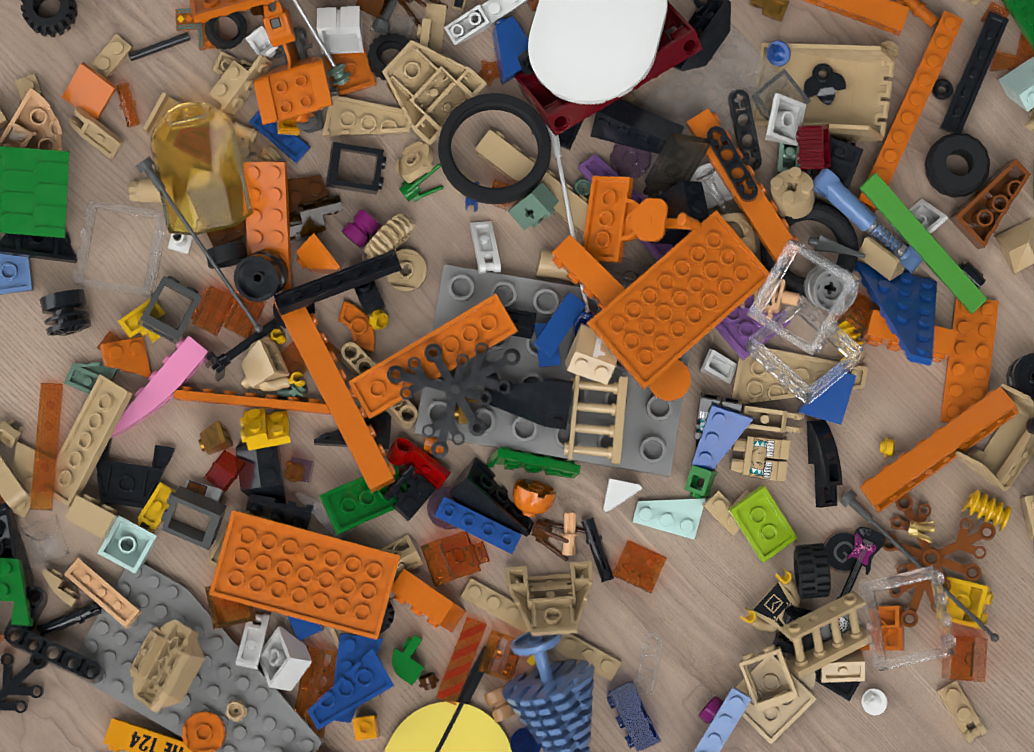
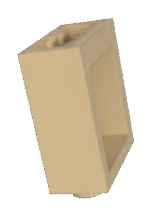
M774 644L763 648L762 653L756 655L754 652L742 656L743 660L739 661L757 713L799 698L780 646L775 647ZM777 655L790 689L759 699L747 665Z

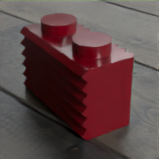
M829 124L798 126L796 141L799 143L797 162L800 164V169H825L831 167Z

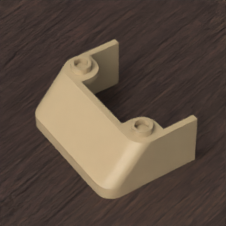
M1002 383V389L1016 404L1019 414L997 429L983 451L975 449L969 452L968 455L957 451L955 455L970 470L995 487L1007 491L1012 487L1034 454V435L1030 434L1026 428L1028 419L1034 417V401L1028 395Z

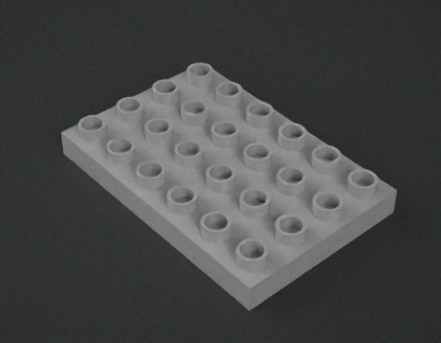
M444 265L432 331L494 294L499 296L505 308L537 313L535 324L547 323L568 292L583 301L581 287L492 272L479 274L478 270ZM587 297L589 311L592 312L593 318L601 310L598 308L599 303L594 298L589 299ZM585 307L559 345L561 366L539 368L537 348L532 345L536 340L534 326L531 339L510 336L488 349L487 354L484 356L481 370L502 358L504 352L509 348L517 349L521 357L518 364L514 366L506 365L486 378L497 381L506 380L513 384H521L525 380L544 382L545 378L571 381V377L575 378V373L567 371L565 360L581 323L587 325L586 323L590 320L584 317ZM691 348L678 359L687 368ZM509 353L507 358L509 361H514L516 355ZM475 358L471 359L466 366L463 380L470 377ZM617 360L608 383L618 382L619 376L628 377L620 465H611V459H607V457L573 454L572 461L669 477L683 397L674 401H663L657 398L650 391L649 385L642 389ZM456 369L450 372L453 378L455 376ZM580 375V380L597 382ZM443 377L437 380L446 383ZM473 384L467 389L483 392L485 386ZM453 386L451 388V392L453 394H458L459 388L457 386ZM429 387L422 389L415 429L416 435L424 436L422 428L426 424H432L444 417L449 399L444 391ZM579 389L578 402L612 405L617 400V395L613 394V392ZM574 391L571 394L566 430L544 427L491 405L481 403H468L475 416L482 419L486 424V430L481 436H474L470 433L469 421H467V425H460L459 419H454L455 410L452 419L458 430L464 434V443L496 449L509 447L514 452L528 451L532 452L533 455L551 456L556 459L568 460V455H564L565 442H569ZM577 411L576 413L577 424L610 427V424L614 425L615 416H611L609 413ZM474 424V431L479 432L481 430V425ZM426 427L425 433L430 435L433 433V429ZM440 429L432 437L438 438ZM449 432L447 440L452 441V435ZM575 432L574 445L608 448V446L613 445V438H610L609 435ZM458 434L455 435L454 440L461 442L463 438Z

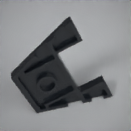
M110 438L96 464L101 502L143 509L175 453V448L155 445L152 466L147 467L109 461L112 438Z

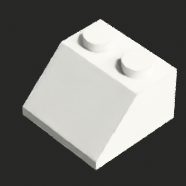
M279 626L263 647L260 657V664L269 688L288 691L294 688L312 662L306 645Z

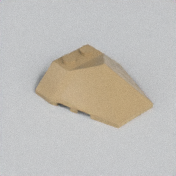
M412 40L406 44L382 71L413 131L429 146L440 135L442 127L451 112L464 101L475 97L487 84L471 68Z
M591 561L570 562V574L528 577L527 566L505 568L507 589L532 636L577 633L593 582Z

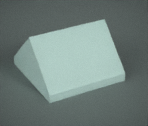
M118 516L98 554L136 574L149 558L157 536Z

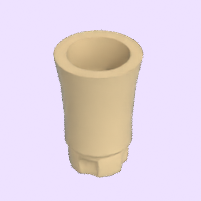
M175 175L160 177L166 187L164 189L176 204L178 188ZM140 179L139 181L129 183V197L131 201L169 203L162 192H158L150 179Z
M542 248L535 277H550L570 281L567 277L568 272L563 267L559 269L551 261L553 259L551 256L552 252Z

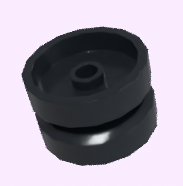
M259 250L240 261L234 271L236 289L244 298L254 302L270 299L280 292L288 281V269L285 261L280 255L271 250Z
M1034 353L1014 360L1009 366L1006 375L1007 386L1028 395L1033 401L1034 379H1032V374L1034 375Z

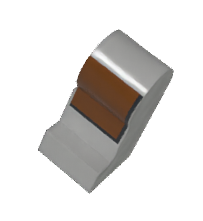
M186 479L184 488L220 503L225 492L222 489Z

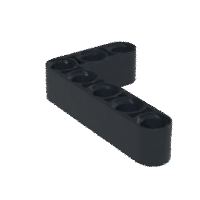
M39 586L27 588L26 596L30 603L29 612L31 614L30 618L33 620V626L12 625L11 617L4 631L5 640L12 647L89 683L95 684L103 679L104 670L96 661L32 632L48 599L46 593ZM35 593H41V597L38 601H31V598ZM14 632H20L19 639L12 641L11 635ZM38 640L40 642L39 647L31 650L30 644ZM52 650H59V654L56 658H49V654ZM71 659H78V664L75 667H68ZM96 667L98 669L97 674L89 677L87 674L89 669Z

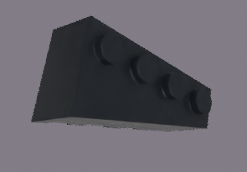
M619 99L596 112L590 137L672 157L681 140L684 126Z

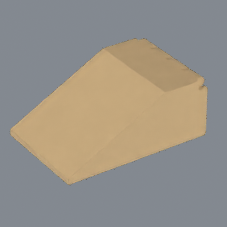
M761 43L752 101V113L756 127H768L774 95L778 93L806 104L802 126L829 124V135L839 140L877 142L885 138L887 123L880 122V120L888 119L890 102L883 100L891 98L893 85L892 81H887L886 79L894 78L896 64L894 63L895 58L881 46L786 43L791 51L788 63L779 67L772 65L767 59L766 50L770 43ZM821 63L828 64L833 72L841 74L846 83V89L836 90L835 98L830 105L822 103L817 95L811 98H806L804 95L805 81L812 76L814 67ZM824 71L819 72V76L821 78H825L826 73Z

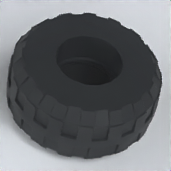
M952 133L941 137L930 148L925 160V174L930 185L942 195L953 198L965 197L977 191L986 181L990 171V158L986 147H984L980 140L966 133ZM949 155H959L968 163V173L966 175L957 176L949 171L946 164Z

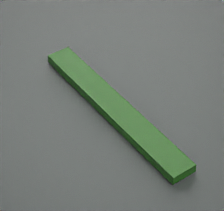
M877 173L871 175L859 187L970 314H973L987 300L983 293Z

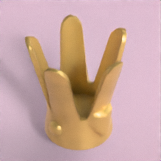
M911 520L910 526H903V528L909 529L908 537H918L933 543L931 537L920 532L933 533L935 526L927 524L936 523V521L916 522Z

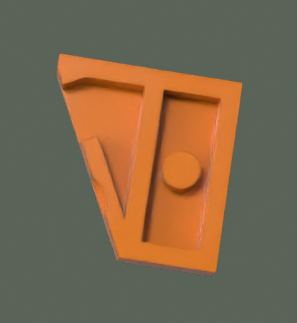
M143 337L100 345L104 366L113 369L117 368L126 373L141 375L143 378L150 377L151 371Z

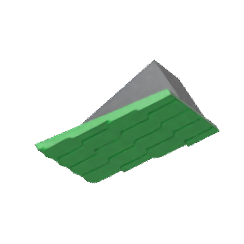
M0 146V233L65 238L69 151Z

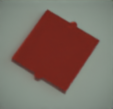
M224 449L218 459L212 463V467L203 478L226 492L234 480H237V476L246 466V463Z

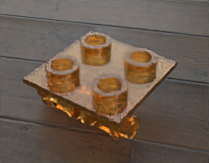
M628 540L612 575L615 578L626 581L627 584L630 583L634 587L636 586L645 590V592L652 593L667 558Z

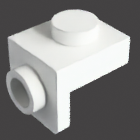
M262 25L244 37L258 56L262 54L267 59H270L277 53L276 49L278 46L273 47L271 45L266 30Z

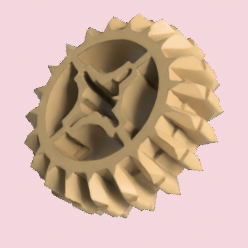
M404 213L397 214L373 236L366 245L365 254L371 259L392 250L398 251L413 234L415 224Z

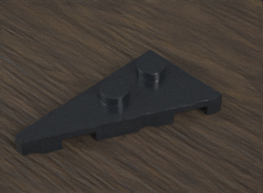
M386 410L372 419H369L368 416L364 418L366 425H371L376 433V437L373 438L376 444L381 443L383 449H389L392 417ZM339 429L331 433L327 432L314 439V445L348 447Z

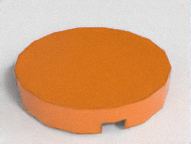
M677 360L649 385L650 391L663 401L680 399L687 393L690 387V372L682 361Z
M200 711L192 714L187 719L182 729V738L186 747L192 752H216L222 747L226 739V728L218 715L212 712Z

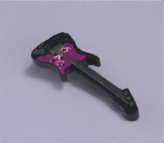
M867 527L857 528L854 536V548L847 556V560L851 558L856 560L837 599L851 593L862 566L866 569V575L870 573L872 559L885 543L883 534Z

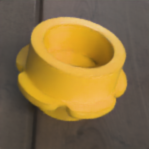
M375 310L369 316V324L374 330L384 329L388 324V315L383 310Z
M886 437L885 441L881 440L880 453H883L885 458L887 456L893 457L895 440Z

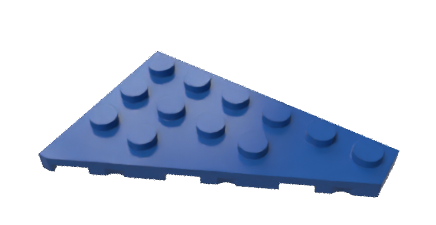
M857 262L854 271L860 274L862 278L861 283L866 287L872 301L877 302L880 307L879 313L885 319V323L891 333L896 334L898 337V344L904 350L908 361L931 366L934 346L937 281L914 276L909 273H902L889 281L868 264Z

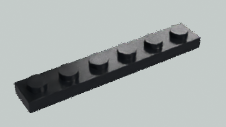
M991 11L988 12L939 127L940 129L951 134L962 132L1009 21L1008 18Z
M395 250L276 294L274 298L280 315H284L398 272L402 268Z

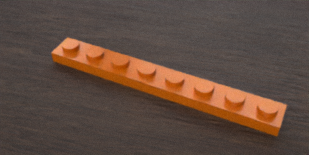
M180 387V390H174L173 397L175 400L331 415L327 405L321 404V400L308 399V402H299L300 398L287 397V400H278L276 395H266L265 398H257L255 393H244V396H236L234 391H223V394H215L213 389H202L201 392H195L192 387Z

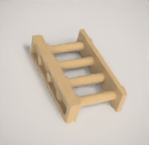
M575 374V378L571 377L574 395L569 442H565L564 455H568V461H572L573 454L603 456L611 459V465H620L628 377L619 376L618 382L614 381V383L606 385L600 382L580 380V375ZM579 389L613 392V394L617 395V400L612 405L578 402ZM577 411L609 413L611 416H615L614 425L610 424V427L577 424L576 413ZM575 432L609 435L610 438H613V445L608 446V448L574 445Z
M853 591L781 627V632L794 643L796 657L787 661L789 670L800 679L873 642L872 635L860 626L858 621L857 609L865 606L866 601ZM848 614L851 629L841 634L838 619ZM830 623L833 638L822 643L820 628ZM812 632L814 648L804 652L801 637Z

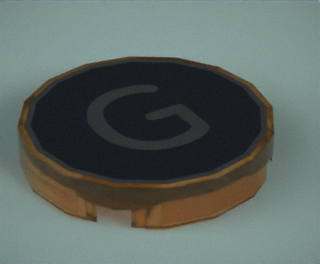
M845 530L834 532L823 543L828 553L831 570L838 573H849L856 559L851 558L847 560V556L854 548L855 534L853 532Z

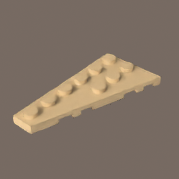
M760 347L745 360H742L739 356L731 398L741 399L742 405L807 397L832 368L838 370L839 366L852 369L851 374L856 375L852 391L861 390L865 387L868 367Z

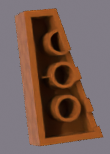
M1017 159L1010 160L949 219L977 249L985 248L989 238L999 226V222L1007 213L1011 203L1017 197L1031 174Z

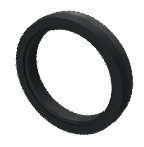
M490 93L472 97L461 103L451 112L439 136L438 154L447 180L462 195L480 203L505 204L523 198L541 182L550 163L551 142L545 122L533 107L521 99L510 95ZM488 110L505 111L519 117L532 130L537 141L538 157L530 173L521 181L502 188L484 187L466 178L457 168L451 151L453 136L458 127L467 118L476 113Z

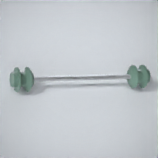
M292 0L332 66L327 74L334 77L332 84H338L339 86L349 81V76L351 75L350 72L344 71L346 64H335L299 2Z

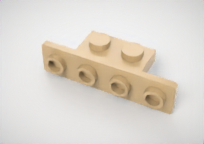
M427 3L422 24H418L417 37H420L421 45L441 54L447 6Z
M260 54L249 70L233 60L209 93V95L222 104V107L211 120L213 125L222 128L230 124L233 116L244 105V101L255 90L254 79L269 71L272 65L269 59Z

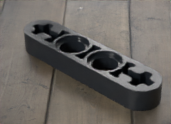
M735 89L729 94L728 103L737 147L744 156L742 161L746 166L750 165L747 164V161L750 160V155L747 152L744 153V150L754 149V151H750L751 157L756 159L753 162V166H751L753 171L761 166L762 158L750 98L746 91ZM737 94L743 96V99L740 100V105L743 108L746 107V110L736 111V109H740L739 103L734 102ZM741 114H746L748 117V122L744 126H740L738 123V117ZM749 134L752 137V143L749 146H744L742 139L745 135Z
M718 126L712 127L707 133L708 144L740 199L744 202L754 201L758 195L757 185L725 130ZM714 132H716L717 135L722 134L720 136V141L722 144L727 142L726 145L721 146L718 150L716 149L719 147V143L717 142V140H711L713 138ZM724 150H730L733 153V158L725 161L721 158V153ZM735 168L742 169L744 172L743 177L740 179L733 178L732 170ZM746 179L749 180L746 181L747 188H753L752 196L750 197L748 194L743 195L745 189L742 184L739 187L737 186V184L743 183Z

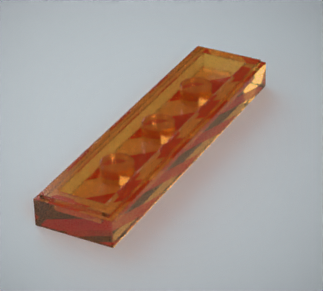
M470 617L466 618L437 692V699L456 706L487 624Z

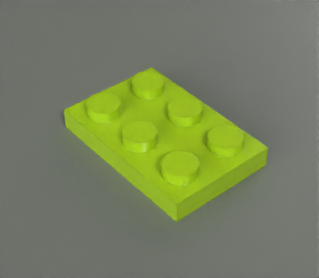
M761 485L728 509L762 563L798 539L764 485Z

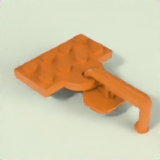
M592 176L582 247L598 262L622 263L625 242L633 241L636 238H639L641 241L656 242L664 236L665 229L699 230L702 224L685 213H680L677 219L667 218L668 205L662 199L646 198L640 204L632 200L634 179L631 177Z

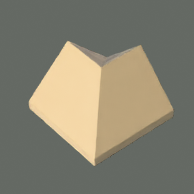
M1033 218L995 236L1013 274L1034 265Z

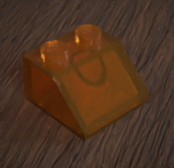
M466 531L440 538L421 546L435 587L481 571Z

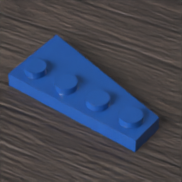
M340 633L334 685L372 648L378 654L383 638L375 640L364 636ZM357 708L335 721L351 723Z
M374 648L308 710L318 730L395 686Z

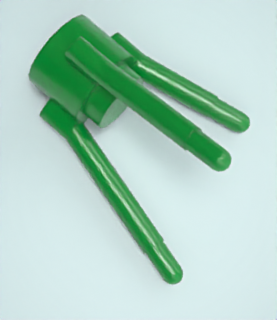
M437 164L429 173H425L415 182L407 183L404 181L401 183L403 186L399 190L408 202L412 199L416 202L444 188L440 185L418 194L421 191L418 185L438 170L441 164Z

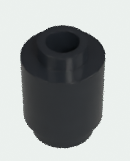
M969 261L966 263L961 262L958 265L978 289L985 283L986 279L983 277V274Z

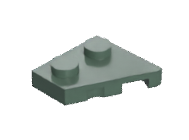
M104 362L72 364L64 384L90 394L100 374L113 381L118 369L106 367Z

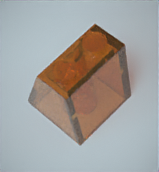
M944 635L941 679L985 682L988 639Z

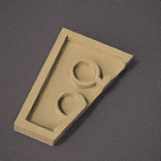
M19 442L16 444L12 470L31 497L12 511L26 519L55 460Z

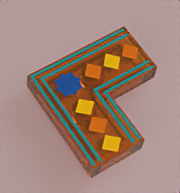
M191 8L175 9L177 31L198 30L199 50L219 49L212 45L206 37V22L194 23ZM218 18L215 21L214 30L216 34L220 37Z

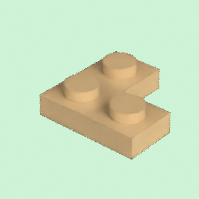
M716 490L702 506L730 535L734 536L740 528L728 509L749 495L750 492L746 490L731 504L720 491Z

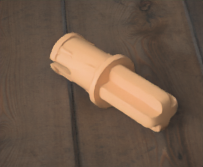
M574 512L564 513V532L561 535L568 539L569 542H563L562 555H576L575 544L578 533H575L576 514Z

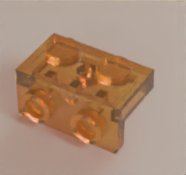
M857 292L854 303L848 309L834 313V324L838 326L846 320L860 333L866 330L871 306L868 298Z

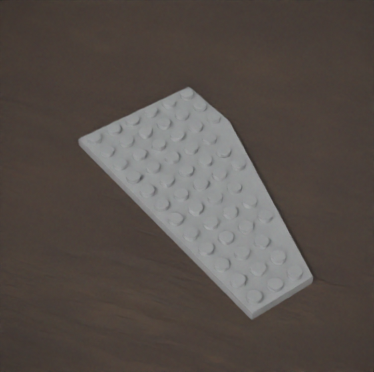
M145 564L142 565L136 574L124 569L114 589L142 613L127 629L102 608V613L96 618L77 653L96 661L104 670L103 679L95 684L89 683L90 685L182 737V729L185 722L192 714L206 711L218 715L224 722L226 739L222 747L216 752H318L323 743L321 738L301 718L277 689L269 688L265 675L259 669L236 665L240 647L201 605L189 589ZM176 619L199 633L197 639L205 659L183 701L160 708L158 712H154L134 698L133 678L130 675V667L149 631L156 627L160 628L164 624ZM74 658L69 667H75L78 664V659ZM96 667L90 668L87 673L88 676H95L98 669ZM241 700L245 703L247 715L241 721L234 722L226 716L227 705L231 701Z

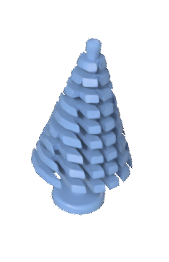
M529 631L518 636L510 644L513 653L520 656L534 655L537 667L528 676L524 672L507 683L502 691L503 697L509 702L515 713L521 715L519 719L526 724V728L533 734L537 743H542L541 748L544 752H590L588 744L591 740L590 729L592 726V690L594 687V680L592 678L595 670L593 664L589 667V661L581 660L577 664L576 660H567L565 663L564 661H557L550 665L546 651L560 643L562 634L532 636Z

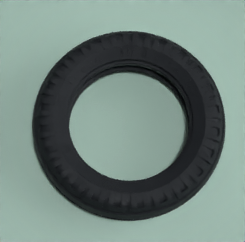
M815 201L811 212L806 216L798 219H792L789 216L784 218L789 227L794 223L804 220L820 222L833 232L839 244L858 251V240L852 224L843 213L829 204ZM761 242L760 254L763 266L771 275L776 277L777 273L782 271L784 276L781 279H784L786 282L785 291L799 293L800 297L806 298L804 292V281L806 278L792 273L785 264L777 267ZM839 254L835 266L852 274L858 257ZM825 285L824 289H830L831 285Z

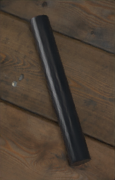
M188 32L131 52L128 55L132 62L191 39Z

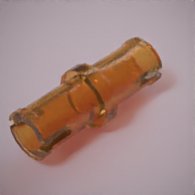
M129 83L117 85V92L121 102L119 107L120 110H123L127 127L139 125L140 121L135 109L136 101H133Z

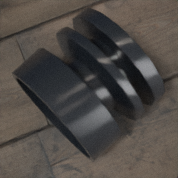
M83 289L56 292L39 299L42 313L53 314L52 317L44 321L45 325H53L46 329L48 336L71 335L92 326L90 319H84L89 316V312L78 311L79 308L87 304Z

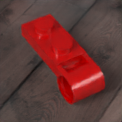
M397 438L386 455L388 461L395 466H401L403 463L407 466L412 465L415 468V472L418 475H422L437 490L442 487L451 474L450 471L406 438Z

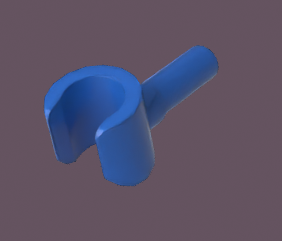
M469 198L465 199L466 211L469 205H474V212L478 210V202Z

